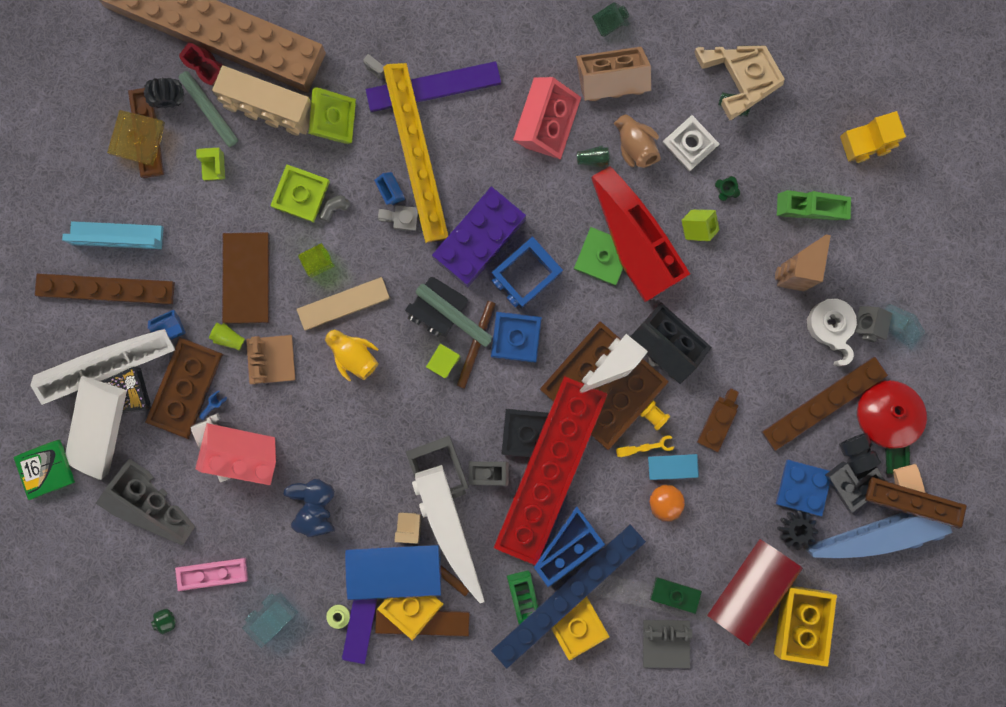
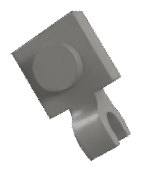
M396 205L395 212L379 209V221L394 222L393 229L416 231L417 208Z

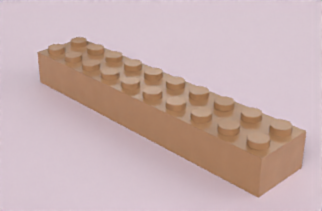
M99 0L106 9L185 42L203 47L211 53L307 93L326 54L323 45L217 0Z

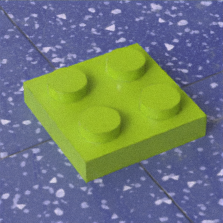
M318 87L312 90L308 134L341 143H352L356 99Z
M286 164L270 206L314 223L330 181L324 177Z

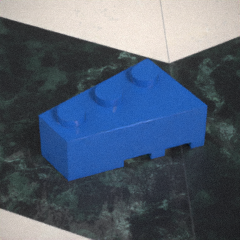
M577 506L534 566L547 587L555 584L605 546Z

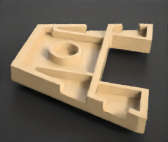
M737 46V49L725 50L724 47H715V50H704V47L695 48V55L702 69L724 63L741 93L722 99L721 105L729 120L734 119L784 83L785 79L766 46Z

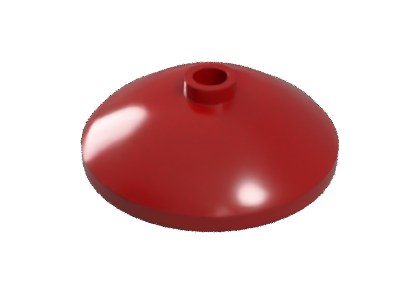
M882 381L867 389L860 397L857 406V419L863 433H868L872 442L885 448L899 449L911 445L920 438L926 427L927 412L923 400L911 387L898 381ZM895 408L900 410V415L895 413Z

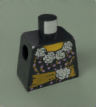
M131 367L102 381L103 383L127 390L122 413L148 411L151 409L141 368Z

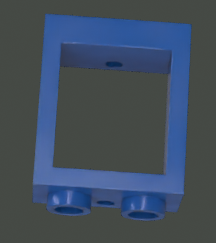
M532 236L492 272L494 279L491 281L500 291L504 289L509 294L506 298L515 308L519 306L522 309L560 276L563 269ZM529 250L550 275L522 298L501 273Z

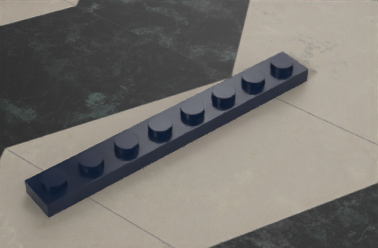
M629 524L491 650L492 653L507 669L646 541Z

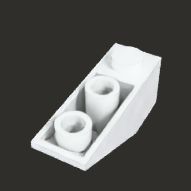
M627 334L621 340L616 338L608 348L611 350L609 355L603 354L596 362L597 370L594 373L590 370L583 378L584 386L579 391L583 393L627 376L648 351Z

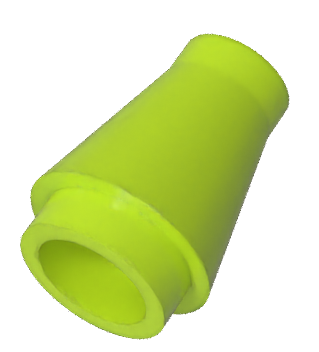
M218 322L213 327L209 339L213 340L214 344L234 348L240 351L245 341V338L241 337L226 324Z

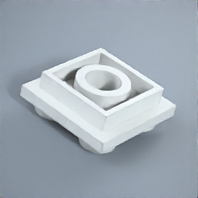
M693 115L662 142L689 172L719 146L714 137ZM686 138H694L697 141V146L689 147L686 144Z

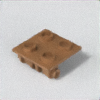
M292 335L263 338L255 336L251 337V339H246L249 384L295 380Z

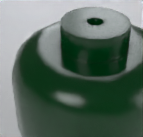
M163 609L153 614L154 621L151 622L154 630L158 629L160 634H165L175 628L176 621L170 610Z

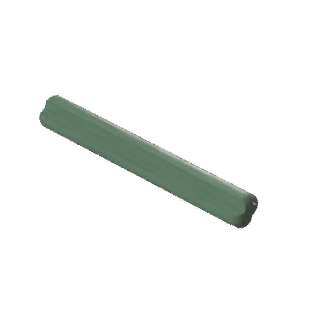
M184 71L179 75V80L228 147L234 146L238 142L237 137L188 71Z
M421 284L417 288L416 294L480 344L486 347L492 341L490 334L425 284Z

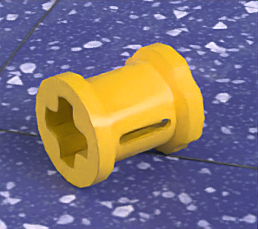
M654 400L640 414L641 417H645L654 425L655 430H659L670 418L669 414H665L656 406Z

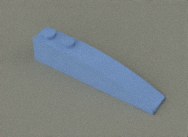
M902 512L810 544L806 551L811 556L817 558H853L880 555L907 548H918L930 540H941L945 535L952 533L951 526Z

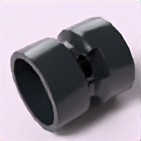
M868 433L856 435L839 443L843 455L849 457L847 463L854 474L862 473L881 464L876 451L870 449L873 444Z

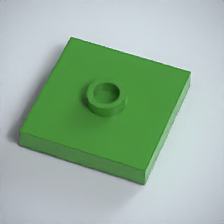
M590 227L574 270L616 286L623 267L610 234Z

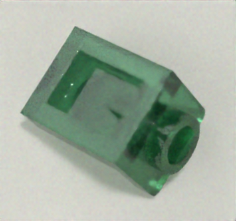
M613 2L592 16L603 37L623 25L626 27L630 25L627 19L630 15L626 7L616 2Z

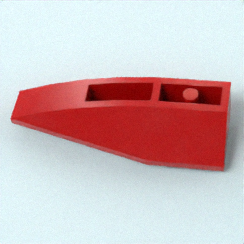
M610 166L593 175L591 179L620 263L644 302H647L689 276L690 272L662 228L639 197Z

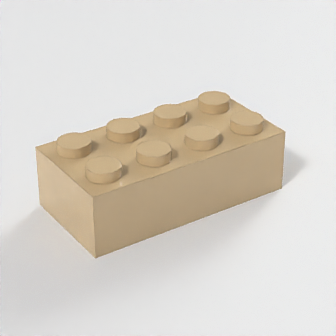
M222 65L212 91L218 97L217 100L224 104L223 107L231 112L243 111L246 117L257 120L259 117L264 119L266 124L278 128L279 125L286 127L287 132L296 136L299 133L306 135L309 128L311 110L309 97Z

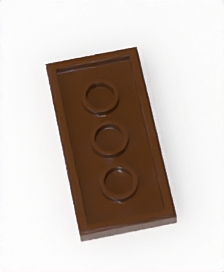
M268 232L223 233L222 323L224 324L269 323Z
M179 338L145 423L189 439L192 433L191 427L196 423L223 354Z

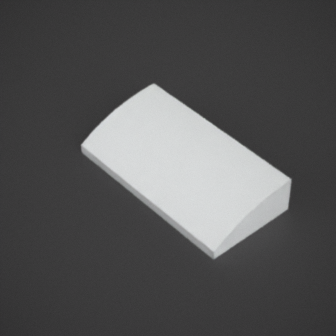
M85 376L80 377L65 453L70 466L100 480L108 475L127 390Z

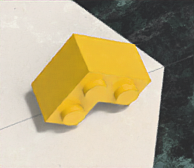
M897 111L876 117L869 124L847 130L840 136L848 162L856 160L857 163L870 159L869 155L875 153L878 156L890 153L891 149L898 147L899 142L906 137Z

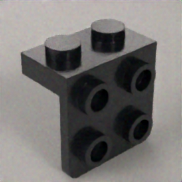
M430 277L425 284L458 311H463L468 302L467 297L435 277ZM417 296L413 304L409 303L405 309V312L409 315L407 319L418 326L420 323L428 327L427 331L436 337L442 335L446 338L454 325L451 320L419 296Z

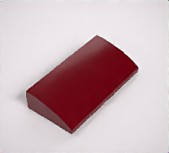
M759 539L707 616L750 647L803 568Z

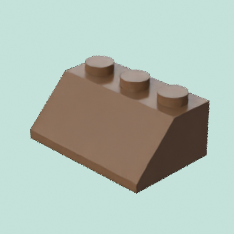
M642 47L576 56L581 91L585 101H597L606 97L619 98L626 94L639 95L651 91V65Z
M824 235L782 263L781 267L778 266L775 272V280H778L777 286L804 292L823 282L831 235Z

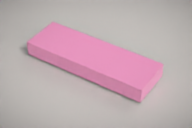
M246 558L175 568L178 591L248 581Z

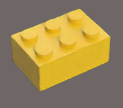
M791 586L780 602L774 655L781 660L828 667L837 595L829 591Z

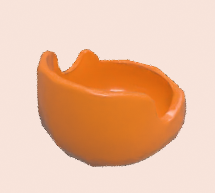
M662 485L656 488L650 496L652 514L665 522H671L680 517L685 506L682 492L673 485Z

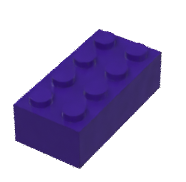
M491 186L432 254L433 260L468 288L526 221V215Z

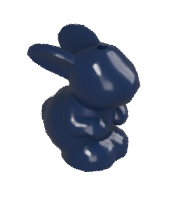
M313 479L306 484L295 483L284 489V496L292 500H303L305 502L291 523V528L296 533L304 534L309 538L335 532L332 523L327 522V518L330 517V511L325 508L334 497L335 491L332 485L320 479Z

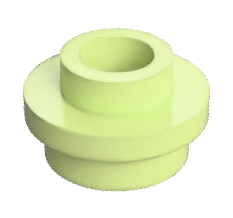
M334 605L328 610L327 622L331 627L340 629L348 624L350 612L345 606ZM335 613H340L342 615L341 621H336L334 619Z

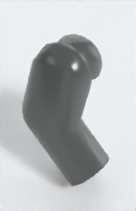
M343 195L329 199L319 218L329 223L335 210H347L349 208L350 200L346 199Z

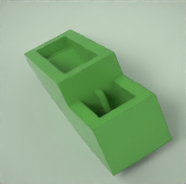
M787 190L778 193L777 216L850 220L851 197L815 191L804 193Z

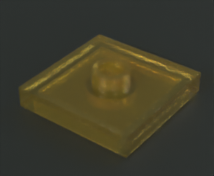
M119 110L107 153L112 156L153 166L165 122Z

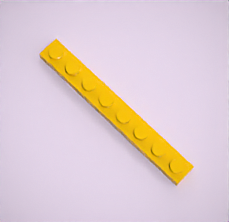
M407 63L386 64L383 70L425 243L442 241L448 237V232Z

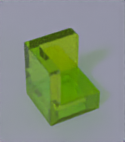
M323 243L298 255L310 278L335 267Z

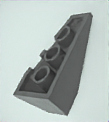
M129 458L95 504L115 517L183 545L195 528L194 524L178 506H170L164 498L167 492L163 488L158 491L150 482L154 478L151 473Z

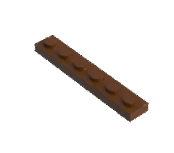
M37 273L35 296L173 305L175 282Z
M872 357L761 431L773 451H776L887 377L888 374L877 358Z

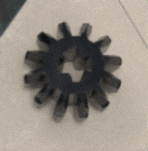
M154 78L153 80H148L144 85V97L146 98V103L151 107L174 108L181 105L184 101V89L177 79Z
M796 510L795 515L792 512H787L789 520L785 518L780 519L785 525L784 527L778 526L777 530L784 532L779 538L780 540H786L785 546L791 547L793 545L795 550H800L802 545L807 549L809 548L808 541L813 543L816 541L812 537V533L818 534L819 531L812 527L817 522L816 520H810L811 515L809 513L802 514L801 510ZM795 526H801L799 528L802 530L801 534H797V531H794Z

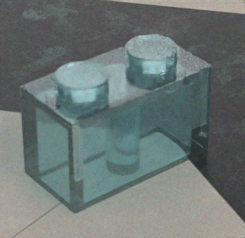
M281 592L275 596L271 593L263 600L262 604L264 607L259 612L254 610L244 619L247 623L242 629L260 648H263L299 613Z

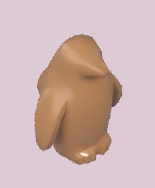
M626 114L620 116L614 122V125L620 132L622 156L629 166L634 167L636 162L638 167H648L661 160L654 138L656 140L659 139V135L653 128L637 122Z

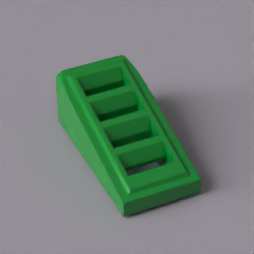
M529 570L507 575L518 624L529 616L528 614L532 613L521 614L520 610L531 607L534 610L538 608ZM526 581H527V583H525V584H521V585L514 586L515 584H519V583H522V582H526ZM529 589V593L516 595L518 591ZM530 598L532 600V602L521 605L518 604V602Z

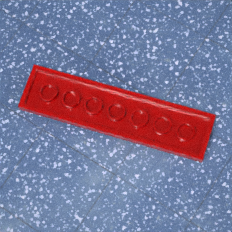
M566 376L563 377L494 544V549L533 565H536L540 559L608 395L595 388L582 393L579 390L584 384Z

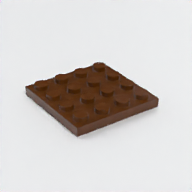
M600 321L539 390L550 400L554 401L564 376L583 383V378L590 370L593 373L597 370L598 367L595 364L603 354L609 355L611 350L608 348L616 338L621 339ZM642 358L627 376L596 387L595 389L608 395L591 436L605 449L609 450L669 381Z

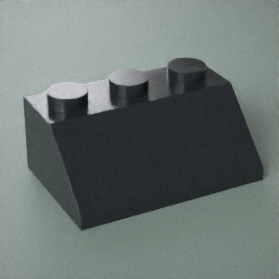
M662 302L630 336L648 351L646 354L654 363L658 364L679 384L697 369L712 348Z

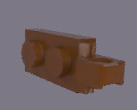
M730 388L725 398L719 397L715 401L696 443L719 452L737 413L739 405L735 404V401L739 394L738 391Z

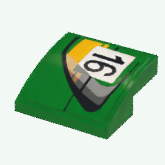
M55 440L13 457L28 500L38 498L75 483L61 440Z

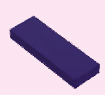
M378 599L353 600L342 660L365 664Z

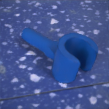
M216 391L209 397V404L200 414L199 418L204 420L211 410L218 408L226 402L227 397L218 401L217 394L220 391Z

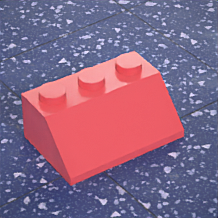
M554 77L534 78L513 141L526 149L561 159L581 97Z
M206 423L196 470L202 473L271 485L276 464L275 437Z

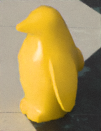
M335 329L327 333L325 341L334 354L338 371L346 380L351 381L346 370L362 380H365L375 371L379 363L367 349L368 347L378 351L379 349L373 343L363 338L344 335Z

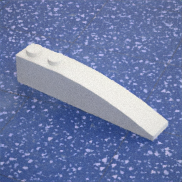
M159 330L104 347L33 375L31 387L41 405L77 391L80 377L82 376L101 381L131 367H136L170 353L175 348L166 330Z
M443 466L415 473L416 481H413L412 484L415 494H420L423 503L419 504L422 516L428 517L440 548L460 580L477 601L483 603L482 589Z

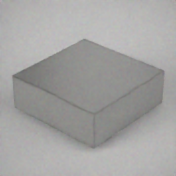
M367 54L363 59L365 68L380 80H383L385 78L384 66Z

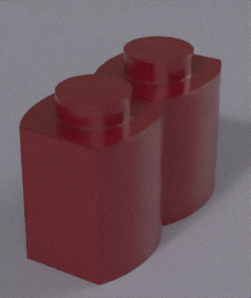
M188 43L179 54L185 66L195 70L198 77L204 83L214 86L222 65L225 66L217 62L210 51L192 43Z

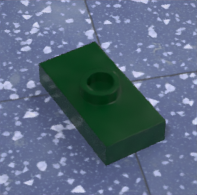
M655 577L650 600L696 614L702 591Z

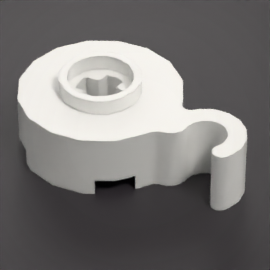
M827 299L816 304L810 311L807 318V328L811 336L818 342L828 345L833 351L840 350L843 352V359L835 361L834 366L849 364L853 360L854 353L852 348L846 344V341L855 331L857 325L856 314L853 308L845 301ZM830 316L832 317V319L836 320L834 328L832 324L828 325L827 320L830 319Z

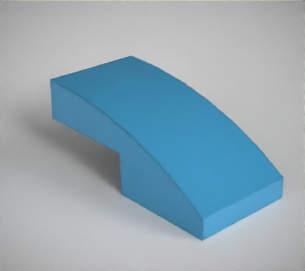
M697 454L648 457L650 480L699 477Z

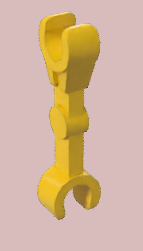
M672 436L662 437L659 443L617 448L616 453L618 457H625L638 451L644 452L661 447L664 451H671L674 449V446L667 448L664 446V441L672 439Z

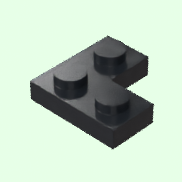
M844 461L825 474L846 509L852 513L867 502L865 498L870 478L873 477L885 481L877 467L864 471L856 477L848 463Z

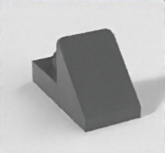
M469 461V485L508 486L509 462Z

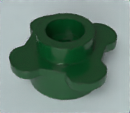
M730 176L724 180L719 179L716 181L715 187L718 188V198L721 201H726L730 197L737 198L740 195L735 177Z

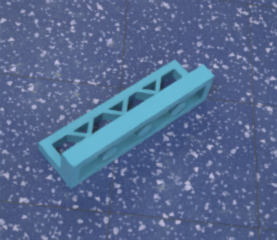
M71 221L70 234H63L62 240L71 245L162 249L164 227Z

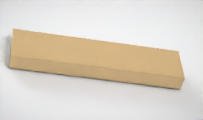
M380 277L297 309V312L306 331L389 300L390 297L383 278Z

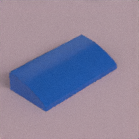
M439 545L345 550L347 600L441 596V551Z

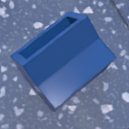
M392 172L383 173L374 180L386 205L392 204L394 206L406 200Z
M175 310L148 321V329L151 333L165 329L170 340L186 333Z

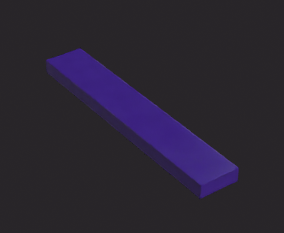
M496 61L410 79L416 103L501 85ZM387 85L365 89L370 112L393 108Z

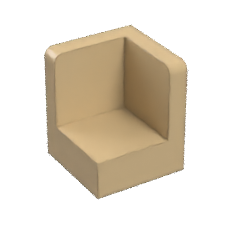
M398 514L395 542L419 543L421 514Z

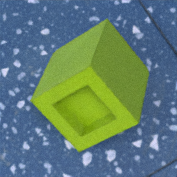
M219 147L196 149V158L202 165V179H225L224 152Z
M693 209L681 220L686 240L710 241L720 230L716 210Z
M440 343L426 368L443 378H447L461 356Z

